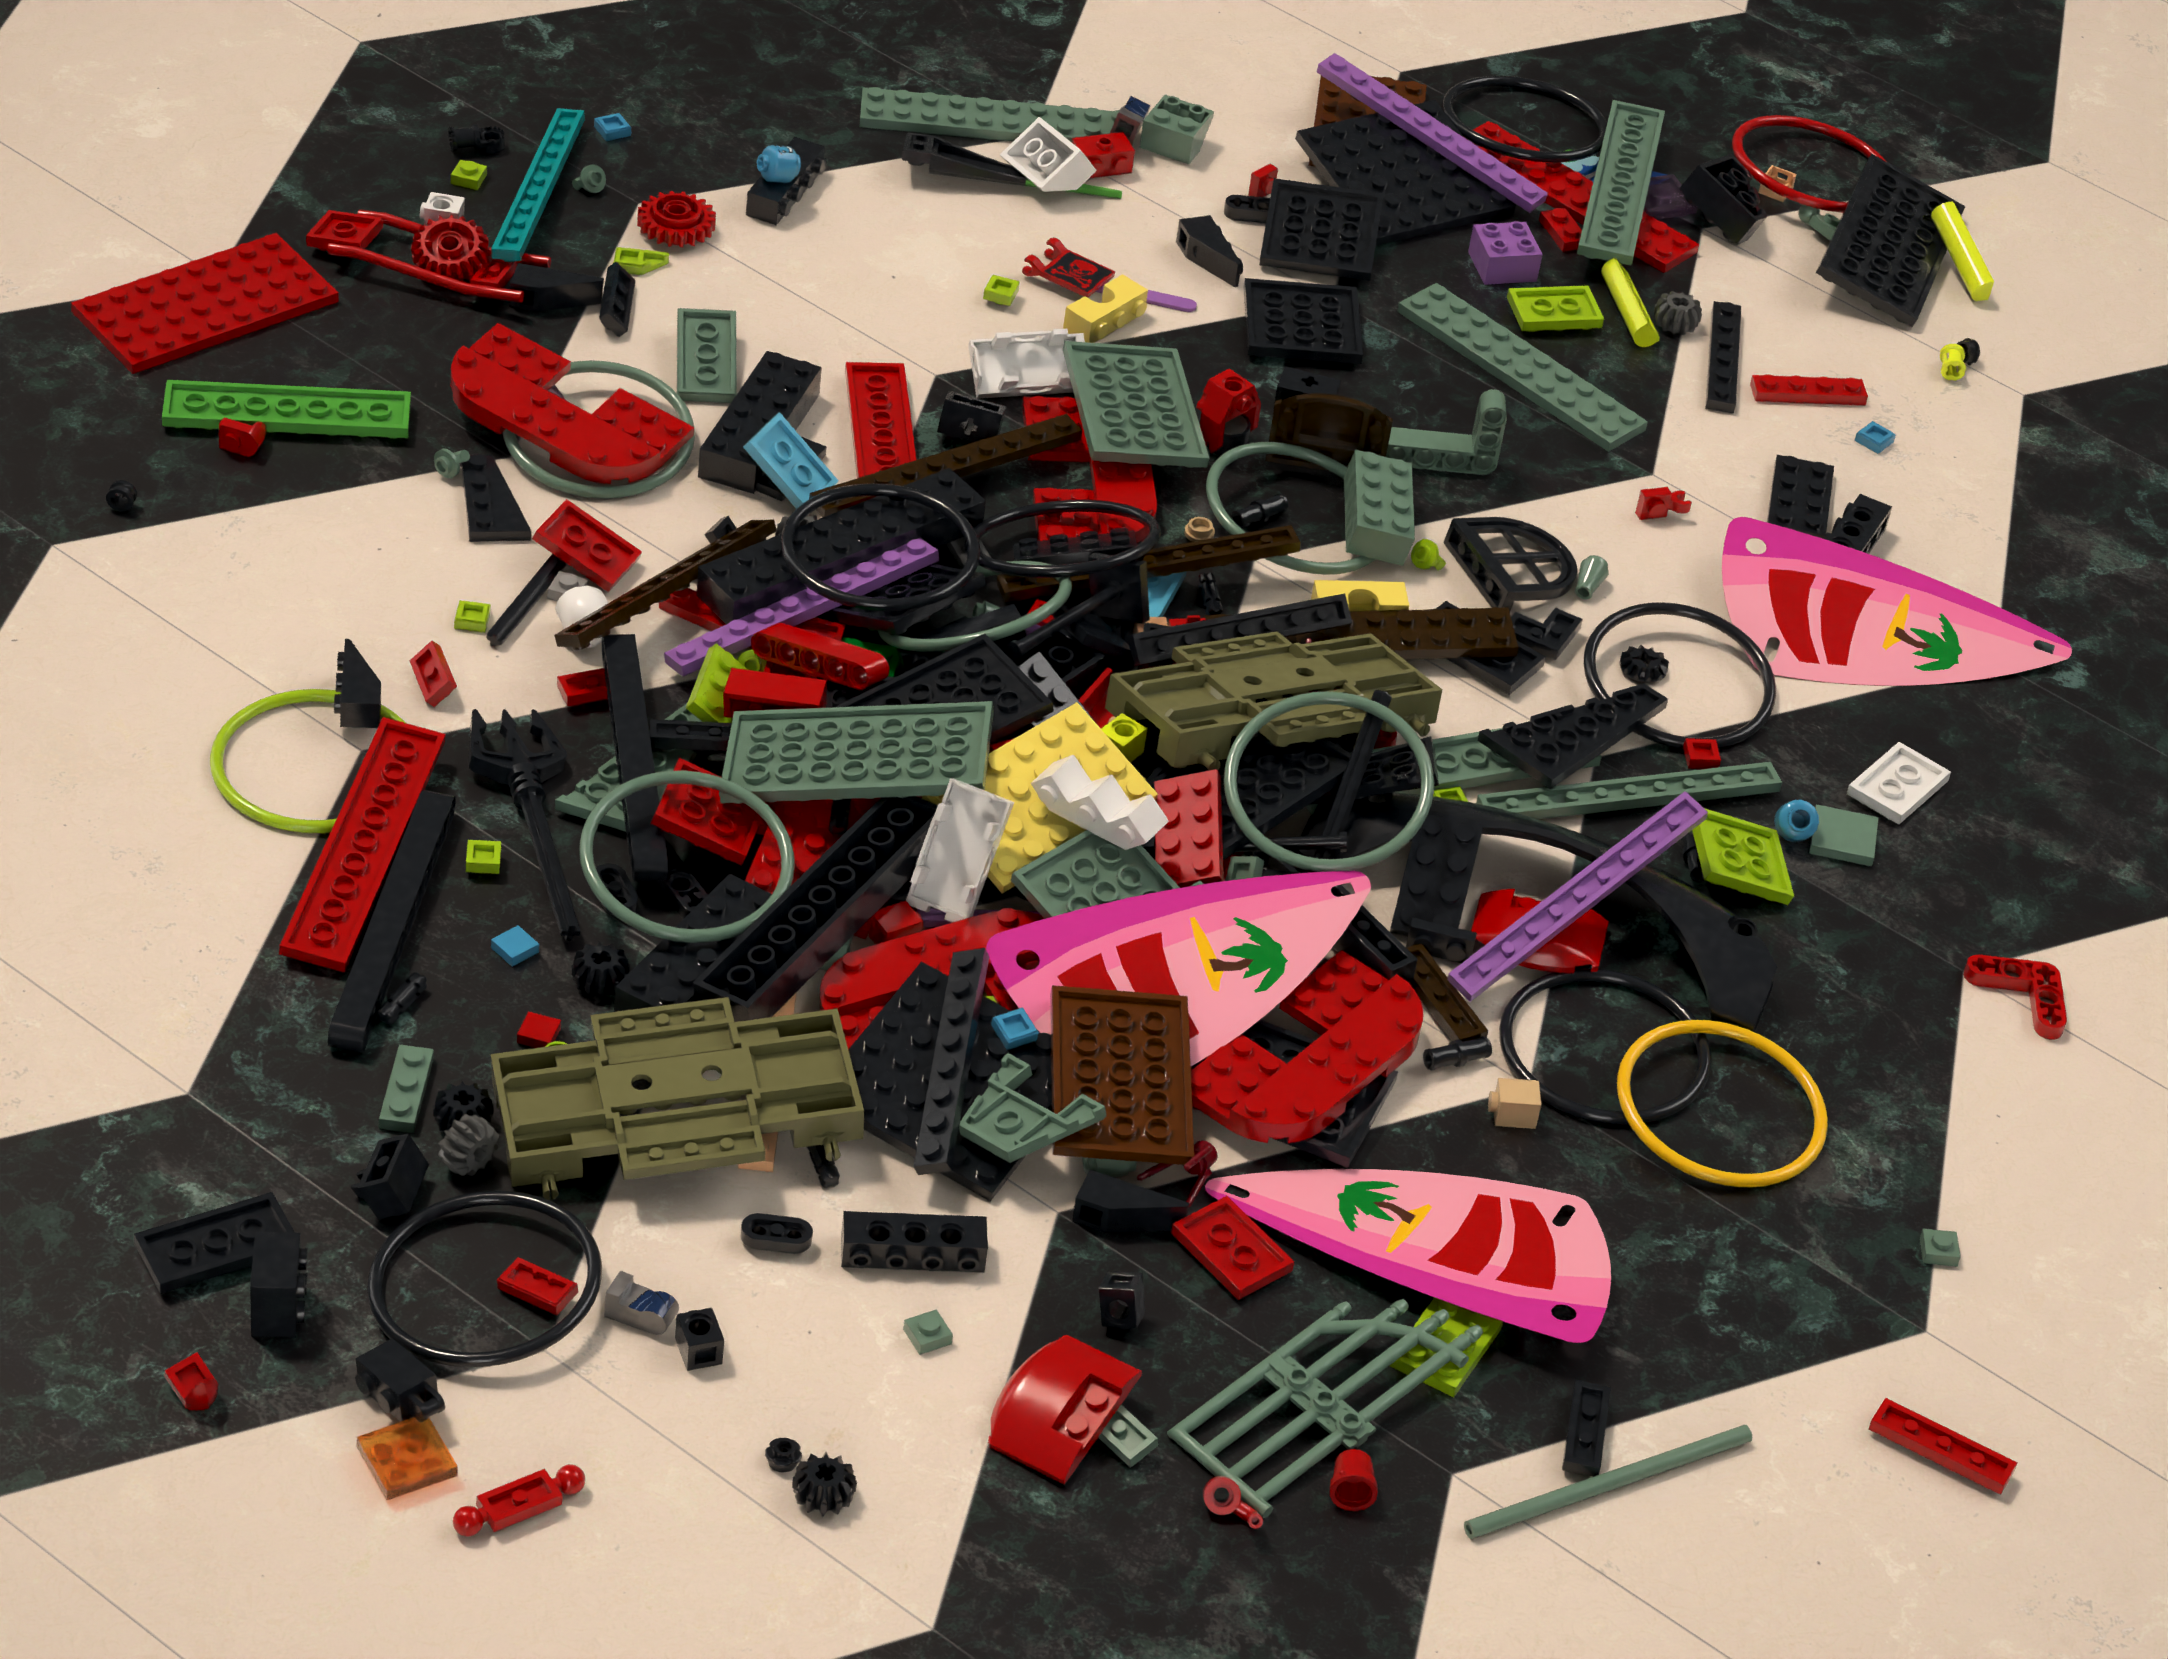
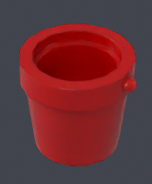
M1345 1450L1336 1458L1334 1474L1329 1486L1331 1500L1337 1507L1348 1511L1364 1510L1372 1506L1377 1499L1378 1484L1374 1475L1371 1457L1361 1450Z

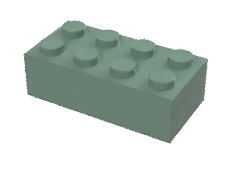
M1355 450L1344 475L1346 552L1403 566L1415 540L1412 463L1401 459L1376 455L1372 452Z

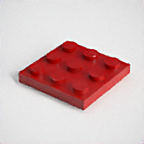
M682 758L678 759L673 771H694L718 776ZM667 784L650 824L742 866L761 817L745 803H721L718 790L690 784Z

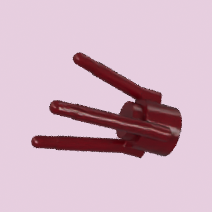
M1204 1140L1197 1141L1194 1144V1157L1183 1165L1188 1173L1192 1175L1198 1174V1179L1186 1200L1189 1203V1208L1196 1199L1204 1182L1212 1175L1210 1167L1218 1158L1215 1147ZM1158 1163L1138 1174L1136 1178L1138 1181H1142L1174 1164Z

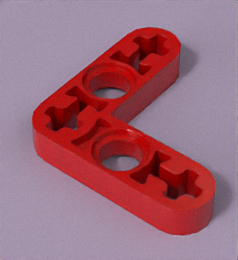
M1973 955L1968 958L1963 975L1969 983L1980 987L2029 992L2035 1032L2049 1040H2055L2062 1036L2067 1017L2061 975L2054 965L2040 961L1988 955ZM2005 971L2014 972L2018 974L2019 977H2011L2007 975ZM2044 979L2048 982L2047 985H2043ZM2040 998H2048L2052 1000L2054 1004L2045 1003L2041 1001Z

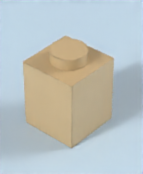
M1498 1078L1496 1090L1490 1091L1488 1098L1489 1112H1494L1495 1126L1536 1129L1541 1109L1539 1081Z

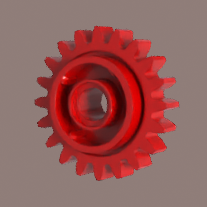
M670 191L669 194L659 192L658 198L650 195L649 201H642L641 207H638L637 226L641 227V234L647 233L648 240L657 238V244L664 242L668 244V247L679 245L680 248H683L685 244L695 246V240L704 243L705 237H712V231H715L716 212L712 211V205H706V199L696 200V194L689 196L684 191L681 193Z

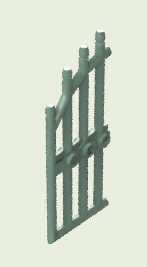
M1404 1299L1394 1302L1390 1305V1308L1385 1309L1373 1319L1339 1320L1346 1317L1352 1310L1351 1305L1347 1301L1339 1303L1333 1310L1328 1311L1168 1430L1167 1435L1215 1477L1226 1476L1234 1480L1240 1488L1241 1499L1255 1509L1262 1518H1267L1273 1511V1506L1267 1501L1341 1444L1350 1450L1355 1447L1358 1448L1366 1442L1368 1437L1376 1431V1428L1370 1423L1372 1420L1449 1361L1462 1368L1469 1360V1357L1462 1351L1481 1337L1483 1329L1479 1325L1472 1326L1464 1334L1459 1335L1448 1344L1431 1335L1437 1330V1327H1441L1449 1319L1450 1315L1445 1309L1435 1312L1431 1315V1318H1427L1417 1327L1392 1323L1396 1320V1317L1403 1315L1409 1308L1407 1301ZM1352 1334L1307 1369L1292 1358V1356L1320 1335ZM1376 1334L1400 1339L1331 1391L1318 1380L1320 1376ZM1417 1344L1436 1353L1359 1413L1344 1402L1347 1397ZM1264 1378L1277 1389L1275 1393L1204 1446L1189 1435V1433ZM1288 1400L1303 1411L1301 1415L1231 1468H1227L1215 1457ZM1316 1422L1330 1434L1258 1490L1254 1491L1241 1480L1247 1473Z

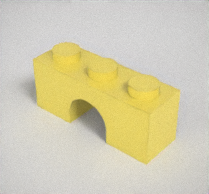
M1122 274L1104 285L1101 303L1094 302L1084 296L1068 305L1065 310L1063 329L1067 328L1068 334L1084 333L1085 342L1095 343L1145 313L1148 289Z
M1314 580L1311 600L1345 593L1349 611L1409 610L1410 606L1404 582Z

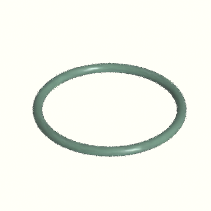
M595 360L571 362L570 371L566 375L589 372L608 373L627 377L647 385L661 394L673 406L680 420L694 427L691 413L685 402L670 386L657 377L635 367L615 362ZM695 428L694 436L680 448L676 457L666 468L645 480L620 486H590L559 478L535 464L524 453L513 432L505 429L503 437L515 461L528 474L543 484L576 496L610 499L638 495L661 486L673 478L683 468L691 455L695 441Z
M1279 442L1249 443L1225 452L1214 462L1208 472L1206 494L1209 505L1222 527L1230 535L1242 534L1246 532L1228 515L1221 503L1218 492L1219 477L1222 471L1233 461L1256 454L1287 455L1322 466L1344 479L1347 467L1326 455L1297 445ZM1288 555L1264 558L1292 570L1322 575H1335L1356 571L1375 560L1366 556H1359L1347 561L1324 563L1302 560Z
M1006 561L1025 565H1051L1036 561ZM977 566L975 571L984 573V577L1001 575V573L990 571L981 566ZM1070 577L1053 578L1058 581L1059 590L1052 599L1019 619L988 630L937 639L908 638L900 635H890L889 632L879 630L878 634L883 641L893 647L920 652L952 650L984 633L992 641H996L1034 626L1056 612L1070 596L1072 582Z
M1329 691L1311 692L1289 697L1269 706L1244 726L1232 744L1227 756L1224 769V791L1228 807L1238 827L1255 846L1266 854L1283 863L1305 870L1317 872L1351 871L1368 867L1387 859L1402 849L1416 835L1423 825L1432 804L1434 775L1429 754L1420 737L1402 717L1378 702L1354 694ZM1311 705H1343L1373 714L1400 733L1416 757L1421 776L1419 802L1412 818L1404 829L1388 843L1373 851L1343 859H1318L1303 856L1286 850L1265 837L1250 821L1242 807L1237 789V770L1242 753L1252 737L1264 725L1281 714Z
M656 772L637 777L619 785L605 795L592 809L586 819L580 838L579 854L585 879L594 895L604 907L617 918L639 931L677 942H713L743 934L791 886L795 870V858L789 834L775 812L746 788L727 779L701 772ZM690 784L721 791L752 808L773 832L781 854V872L777 886L769 899L758 910L729 925L708 929H684L653 922L622 905L602 882L596 870L593 857L594 837L601 820L614 805L625 797L637 791L658 785Z

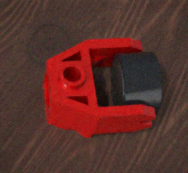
M1230 368L1208 380L1203 390V395L1196 405V408L1202 411L1200 428L1205 445L1211 454L1222 455L1235 447L1248 444L1250 433L1258 427L1261 401L1255 385Z

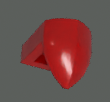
M224 417L219 423V448L251 457L264 442L266 425L260 421L253 425H248Z
M198 1352L164 1371V1377L186 1409H209L218 1394V1382Z

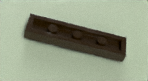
M1422 943L1407 947L1418 959L1412 988L1451 1041L1458 1039L1463 1042L1482 1036L1487 1037V1028L1458 990L1447 980L1448 977Z

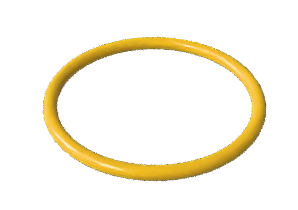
M1685 1020L1668 1023L1639 1037L1627 1050L1620 1063L1617 1075L1618 1099L1624 1116L1632 1130L1658 1157L1693 1177L1732 1187L1773 1185L1789 1180L1803 1172L1815 1161L1823 1148L1828 1130V1117L1824 1099L1818 1086L1807 1070L1791 1054L1773 1041L1753 1031L1736 1025L1710 1020ZM1681 1034H1714L1733 1038L1754 1046L1782 1064L1797 1079L1806 1092L1814 1115V1131L1811 1141L1806 1150L1792 1163L1764 1173H1731L1712 1169L1691 1161L1659 1140L1638 1114L1630 1087L1631 1074L1637 1059L1647 1048L1656 1042Z

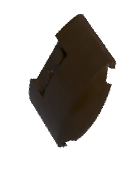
M1326 393L1301 394L1275 401L1268 442L1286 443L1308 448L1326 455L1348 468L1355 450L1372 452L1386 457L1393 419L1383 414L1377 408L1350 397ZM1266 454L1265 461L1327 470L1304 459L1280 454Z

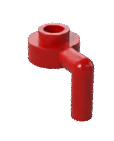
M1216 1476L1206 1483L1203 1489V1500L1210 1511L1218 1515H1226L1233 1512L1246 1521L1251 1528L1257 1529L1262 1526L1263 1518L1255 1509L1241 1500L1240 1488L1234 1480L1226 1476ZM1218 1488H1225L1228 1491V1497L1224 1501H1217L1214 1497V1493Z

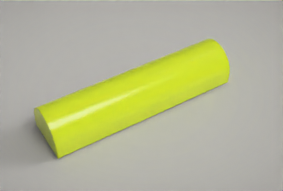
M1953 201L1937 206L1932 211L1931 218L1972 299L1975 301L1988 300L1994 280Z
M1616 258L1608 260L1603 265L1601 273L1635 344L1640 347H1649L1660 340L1659 334L1629 273Z

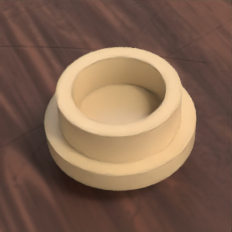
M1194 517L1185 526L1184 533L1190 541L1195 542L1213 539L1215 530L1209 519Z

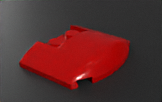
M1501 889L1483 893L1480 895L1471 931L1477 933L1476 940L1486 945L1541 901H1536L1530 897L1514 896L1515 889ZM1590 909L1518 966L1548 972L1574 973L1575 966L1591 964V972H1596L1599 968L1609 921Z
M1064 1335L1033 1353L1010 1377L1002 1389L992 1412L991 1436H988L989 1447L1065 1485L1140 1379L1142 1371L1069 1335Z

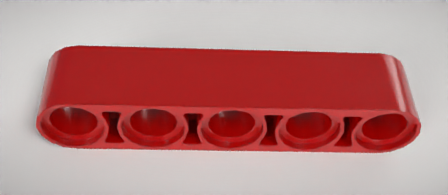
M776 623L753 634L751 637L752 649L759 658L854 689L863 690L884 680L889 675V664L880 653L788 624Z

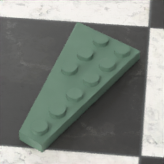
M687 703L665 719L702 722L686 709ZM652 748L655 773L673 771L679 758L693 763L699 752L687 749L661 750ZM616 756L599 767L597 774L588 781L582 780L576 784L575 790L568 796L563 794L555 800V810L587 819L596 804L610 791L619 786ZM667 785L657 786L659 802ZM622 800L607 812L600 824L626 831Z

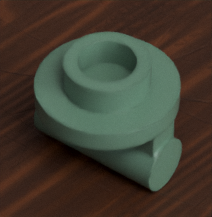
M595 164L585 166L581 171L580 177L572 180L575 190L584 188L589 193L600 192L606 184V176L603 169Z
M445 448L440 449L434 455L435 468L444 477L453 478L459 474L460 463L468 461L470 454L467 450L453 453Z

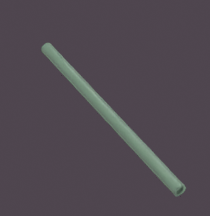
M1742 1425L1465 1521V1533L1470 1539L1749 1443L1752 1441V1432L1747 1425Z

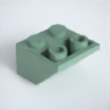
M1164 95L1143 120L1139 148L1190 164L1200 152L1213 119L1214 111L1206 109L1202 105L1180 100L1175 96Z

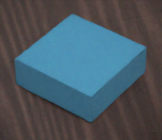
M620 113L594 118V127L605 141L631 136V127Z
M1872 421L1856 433L1855 441L1879 454L1894 443L1896 434Z
M519 925L491 939V948L512 967L539 953V943Z
M1023 1007L992 1018L991 1026L1006 1050L1036 1041L1039 1032Z

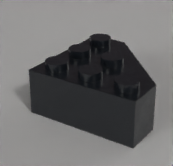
M1732 154L1698 165L1679 188L1685 194L1684 198L1693 206H1697L1704 213V218L1711 224H1716L1723 231V236L1736 245L1748 241L1767 218L1765 210L1758 207L1761 199L1757 189L1749 184L1752 180L1750 172Z

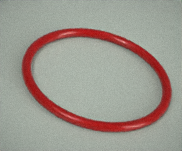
M1771 115L1748 120L1737 128L1732 139V149L1736 159L1760 184L1794 202L1831 212L1843 213L1848 202L1826 200L1807 195L1769 177L1745 153L1743 148L1745 135L1754 129L1767 126L1802 128L1837 139L1858 150L1867 158L1873 154L1886 161L1871 146L1841 129L1815 120L1795 116Z

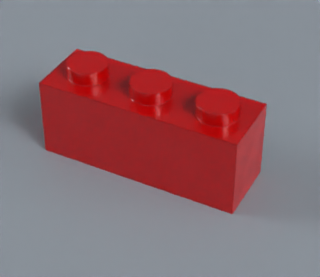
M731 668L723 692L724 717L733 718L734 711L826 708L827 680Z

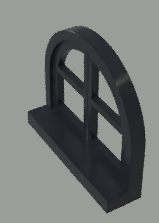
M1505 517L1453 518L1444 539L1446 547L1491 607H1509V611H1511L1514 601L1549 600L1561 597L1571 589L1577 575L1576 561L1572 553L1561 541L1543 529L1520 520ZM1501 533L1516 553H1492L1479 534ZM1514 535L1528 539L1546 551L1526 552ZM1557 562L1560 568V576L1549 582L1535 563ZM1501 564H1525L1539 584L1517 585Z

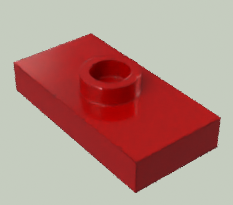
M519 1257L496 1280L499 1290L554 1315H558L578 1293L577 1283Z

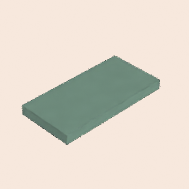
M677 309V394L683 401L731 403L737 395L736 311Z

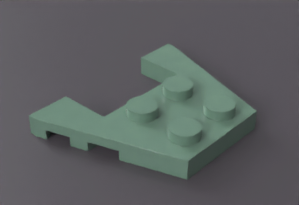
M1007 1053L1001 1060L1002 1067L998 1073H993L989 1078V1086L984 1094L976 1097L960 1121L959 1130L960 1135L1011 1163L1107 1117L1104 1105L1084 1094H1081L1062 1111L1055 1114L1017 1093L1014 1090L1032 1076L1031 1067L1024 1061Z

